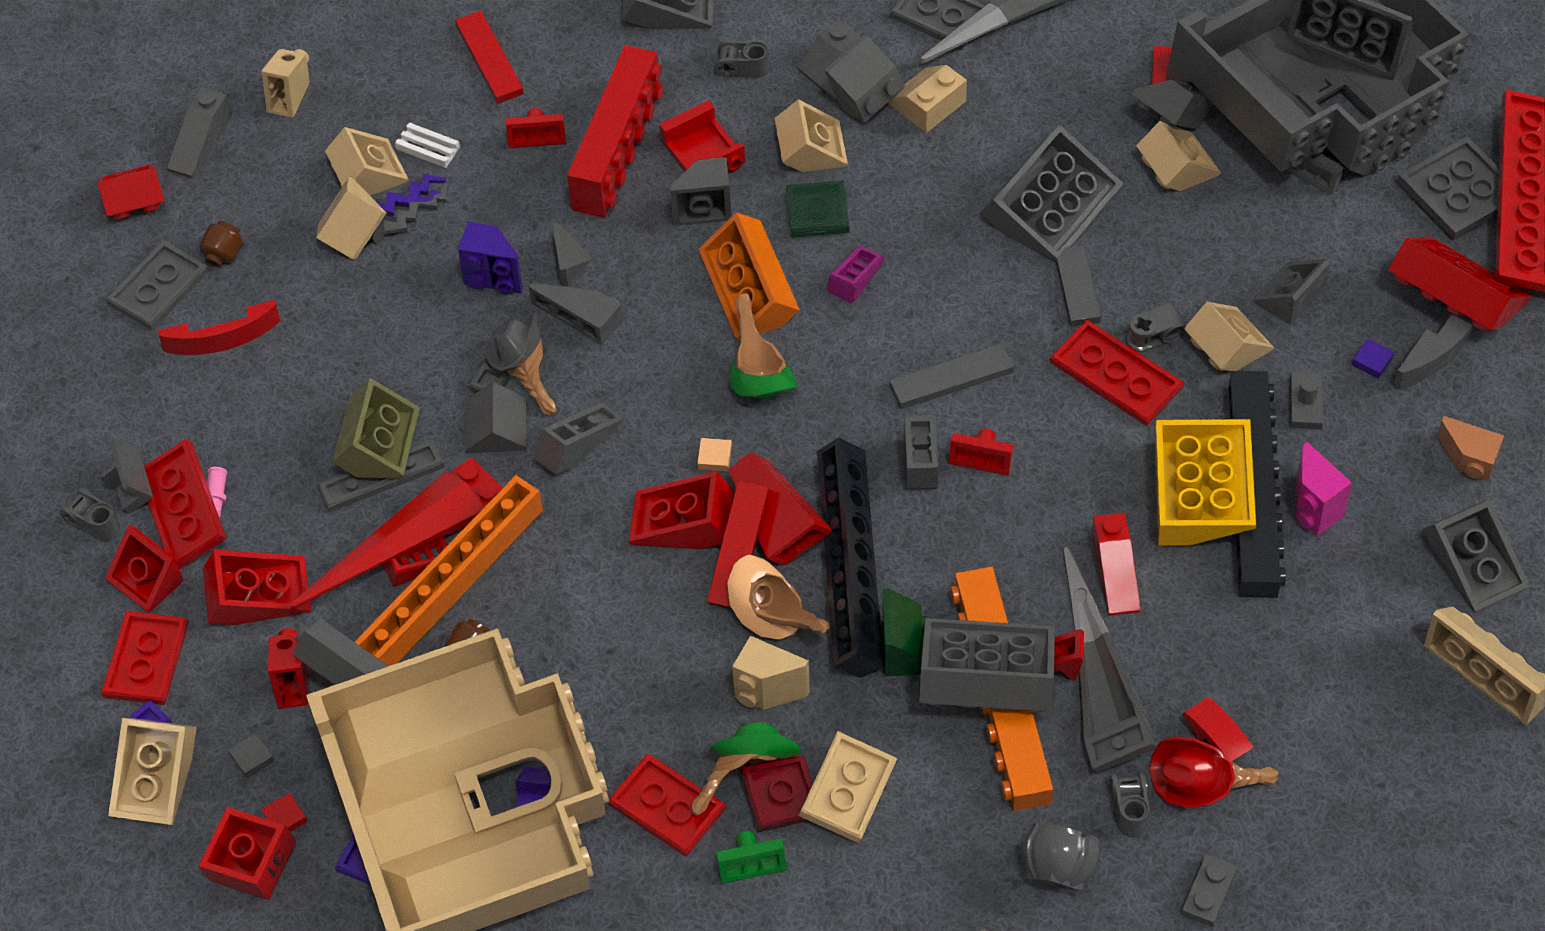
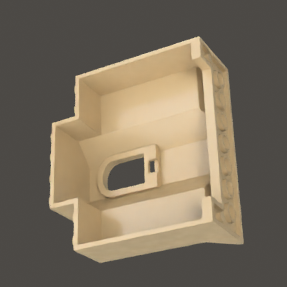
M498 628L306 695L386 931H476L590 889L588 878L594 876L591 868L592 863L586 847L579 848V846H582V842L579 836L578 825L606 815L604 803L609 802L603 774L601 771L598 772L590 741L587 742L585 728L579 712L575 711L574 699L568 683L562 684L557 673L525 685L519 667H516L508 637L502 639ZM526 761H538L548 769L551 776V788L545 797L491 817L478 778ZM469 793H476L480 804L479 808H473Z

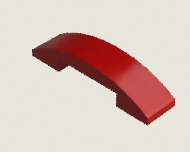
M272 300L246 307L248 317L192 332L189 331L187 323L159 330L158 335L163 350L167 353L179 355H202L221 352L246 344L265 334L281 321L276 302Z

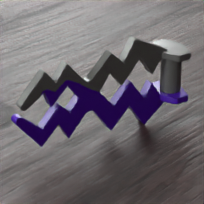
M423 174L422 184L411 181L410 193L408 195L387 192L386 203L377 202L387 215L394 216L396 204L409 206L410 211L398 209L397 223L383 220V226L379 224L371 236L374 243L377 244L382 241L385 234L407 231L406 221L416 222L418 208L437 209V201L446 203L448 184L445 183L446 178ZM429 183H444L440 193L431 189L429 199L419 197L420 194L428 195Z

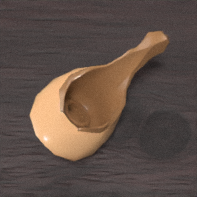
M749 554L734 564L727 582L730 606L740 622L760 637L780 640L794 635L798 628L810 629L817 634H824L829 629L828 622L816 618L814 614L802 608L801 598L793 586L765 559Z

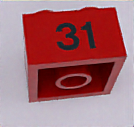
M226 807L198 867L214 883L269 900L296 843V839L284 824Z

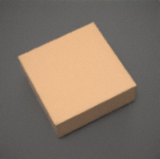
M701 438L697 463L698 470L729 472L732 440Z

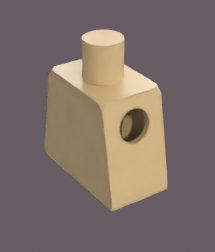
M280 49L261 71L267 112L294 117L310 83L307 64L309 55L301 49L295 51Z

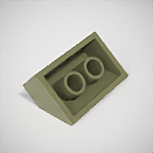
M369 378L349 397L332 463L357 478H401L405 472L420 407Z

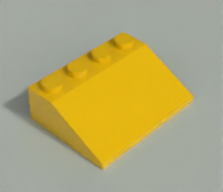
M1250 419L1156 420L1155 468L1158 546L1194 545L1256 529Z

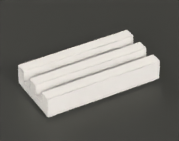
M408 123L406 126L407 131H403L401 139H397L395 142L397 150L444 168L449 165L460 149L459 141L412 123ZM408 141L423 146V148L410 144ZM431 151H436V152H439V153L444 154V155H446V156L444 157V156H442V155H439V154L434 153V152H431Z

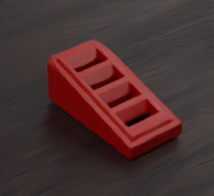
M444 537L383 563L392 586H399L415 580L436 558L431 549L436 548L438 554H440L448 546ZM424 553L427 560H422L420 554ZM412 558L414 563L410 564L408 559Z

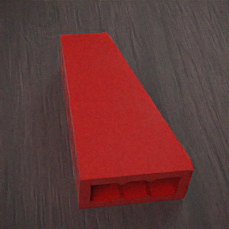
M751 452L740 458L738 463L728 469L736 487L738 481L769 487L770 489L758 534L759 542L767 559L785 566L832 532L830 526L769 460Z

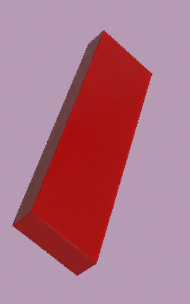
M480 10L455 19L456 27L497 104L524 95L523 87L482 11Z
M738 481L707 599L709 604L731 608L727 582L734 564L742 557L754 554L770 491L769 487Z

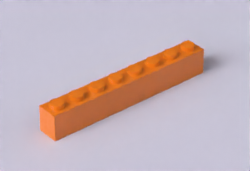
M515 475L364 631L355 643L386 665L397 664L543 511L540 491Z
M993 566L955 573V586L950 587L953 605H959L961 613L957 614L958 620L1008 623ZM980 707L982 715L988 714L990 724H986L989 742L995 743L998 752H994L997 772L1003 771L1005 781L1001 782L1004 800H1011L1013 811L1052 804L1053 786L1033 712L1019 709L997 710L995 708Z

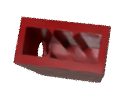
M291 628L283 629L279 632L278 636L269 638L268 673L278 709L309 706L306 696L310 694L308 665L293 655L298 645V642L295 641L298 633ZM294 671V681L286 680L285 672Z

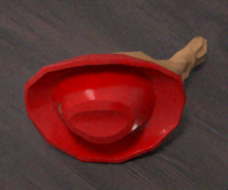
M1179 736L1160 741L1152 753L1150 762V777L1154 791L1168 804L1186 808L1212 805L1228 796L1231 788L1254 784L1271 786L1278 780L1277 777L1279 776V772L1271 767L1263 769L1243 768L1233 763L1218 748L1195 738Z

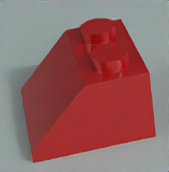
M155 163L98 177L97 183L106 215H113L114 219L131 216V210L142 208L143 212L160 208L159 203L164 202Z

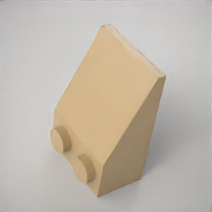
M122 718L108 816L173 825L193 757L196 726L137 718Z

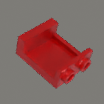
M709 100L659 124L662 144L684 172L695 161L708 158L726 157L728 171H735L742 164L746 163L744 145L741 142L735 144L715 119V107Z

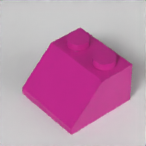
M1308 442L1302 446L1296 476L1295 516L1304 529H1310L1318 536L1345 515L1352 482Z

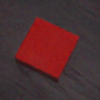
M291 793L261 809L266 819L286 825L290 832L307 823L306 816Z

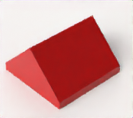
M133 525L127 527L105 577L107 581L147 612H151L184 581L177 560Z

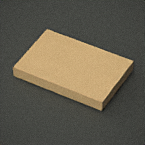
M837 731L799 816L854 842L860 843L897 758Z

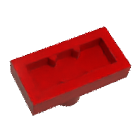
M532 108L525 117L506 118L509 148L566 144L563 114L544 115L541 109Z
M988 428L980 429L977 437L953 433L950 441L948 464L1009 476L1014 445L995 441L996 434Z

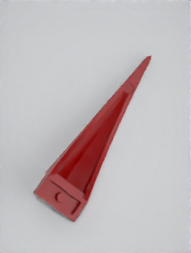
M472 457L451 472L446 471L291 602L290 609L296 610L385 562L465 528L503 487Z

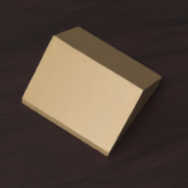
M348 177L318 223L316 238L351 259H356L386 215V212L352 177Z

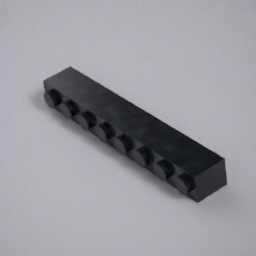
M1231 371L1228 385L1230 419H1250L1256 529L1236 534L1239 597L1278 598L1280 586H1285L1286 570L1285 567H1280L1279 559L1284 558V541L1278 540V532H1282V513L1276 512V506H1280L1281 489L1280 487H1275L1274 480L1279 478V461H1273V453H1277V435H1272L1271 428H1275L1276 411L1275 409H1270V402L1274 401V384H1269L1268 371Z

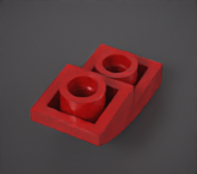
M1209 697L1182 714L1199 740L1202 741L1206 738L1210 745L1218 748L1231 761L1253 748L1250 741L1232 718Z

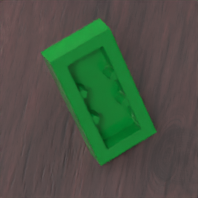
M743 831L736 836L738 848L716 852L721 884L787 870L782 838L757 843L753 832Z

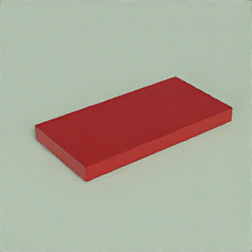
M1086 320L1050 357L1051 364L1145 426H1148L1184 387L1183 381L1089 320Z
M186 438L144 466L153 494L148 504L164 550L177 560L179 569L227 539L194 445L190 440Z

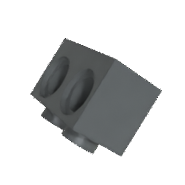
M905 416L904 443L907 489L938 488L936 416Z

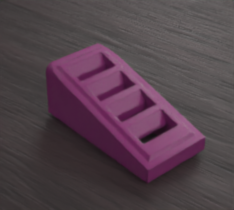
M859 245L829 276L828 293L853 303L884 262L885 256ZM860 258L868 262L869 264L867 265L863 262L858 261V259Z

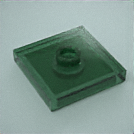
M844 180L786 185L791 238L850 233Z

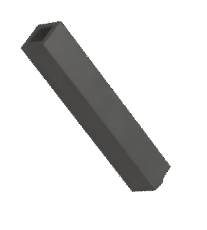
M321 618L311 626L305 625L295 639L298 645L293 655L335 685L388 667V665Z

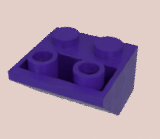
M468 221L458 248L464 284L476 289L484 287L496 289L502 293H522L523 286L518 255L498 227Z

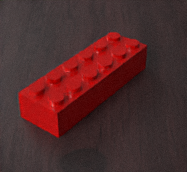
M624 45L567 174L572 211L605 218L609 208H614L617 200L616 191L618 186L623 187L626 180L627 165L633 164L636 155L635 147L637 143H642L644 139L646 121L650 122L652 120L655 100H660L663 94V83H660L662 65L658 64L657 52Z

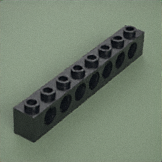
M838 437L817 451L822 519L832 530L829 535L824 537L833 661L834 667L863 678L884 666L866 454L864 449Z

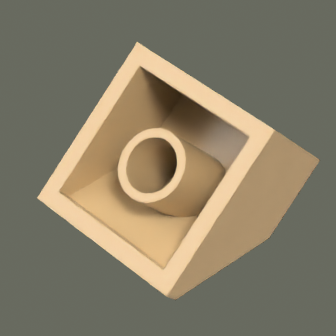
M947 65L927 67L905 83V87L887 104L927 133L966 102L967 80Z
M799 99L775 117L781 159L787 166L801 172L846 167L848 165L840 121Z
M1159 121L1136 145L1143 154L1141 159L1148 167L1155 171L1157 182L1165 189L1171 188L1183 191L1221 174L1192 132L1172 127L1167 123Z
M344 127L325 150L331 162V167L335 170L341 183V187L348 177H352L369 195H373L406 183L409 180L387 138Z
M1206 302L1184 328L1191 336L1190 341L1198 349L1204 350L1210 357L1208 360L1211 365L1220 371H1237L1274 348L1246 316L1234 306Z
M749 637L732 666L735 698L746 707L753 708L756 706L765 710L805 698L810 692L809 660L755 637Z

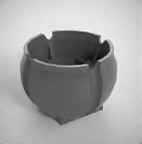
M1033 823L1023 845V858L1028 870L1027 879L1058 889L1082 891L1083 884L1094 875L1098 867L1100 839L1090 834L1082 838L1081 831L1044 823L1041 824L1040 828L1038 823Z

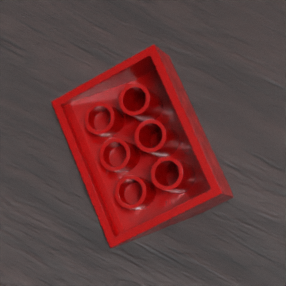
M1433 237L1405 238L1388 269L1396 274L1394 279L1409 287L1411 284L1422 289L1420 292L1422 296L1435 302L1437 299L1447 304L1446 309L1460 317L1465 314L1473 319L1472 324L1485 332H1488L1489 329H1501L1533 297L1532 294L1518 286L1497 282L1494 272Z

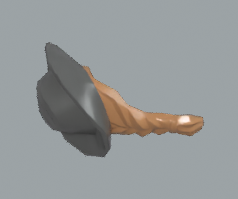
M534 312L525 321L515 317L511 318L496 329L494 333L495 339L489 343L485 355L492 367L500 371H507L510 375L519 379L531 396L536 399L541 413L551 416L557 410L554 401L548 396L546 389L540 381L539 365L543 358L538 313Z

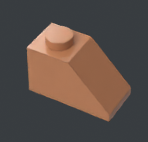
M1443 416L1438 439L1457 470L1466 473V475L1474 479L1482 478L1489 480L1504 435Z

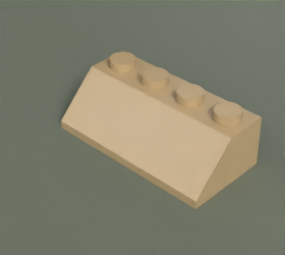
M1453 606L1436 610L1433 613L1424 646L1527 725L1545 707V674L1536 671L1526 663L1520 654L1510 651L1500 643L1495 635L1484 631L1474 623L1469 615L1461 613Z

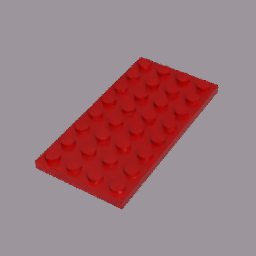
M1506 89L1502 96L1495 280L1499 283L1545 292V98Z

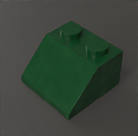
M883 589L882 597L885 676L921 675L925 618H928V616H922L920 603L891 589Z

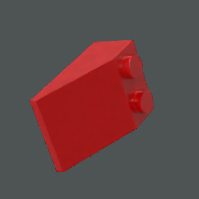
M717 471L638 490L635 493L629 542L631 545L693 549H704L721 545L735 491Z
M213 550L202 568L209 624L240 625L305 614L311 611L310 602L296 610L290 609L291 602L308 589L305 556Z

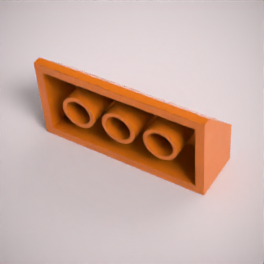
M736 212L698 249L737 340H740V316L735 302L740 294H748L752 301V314L759 334L783 327L800 311L761 220Z

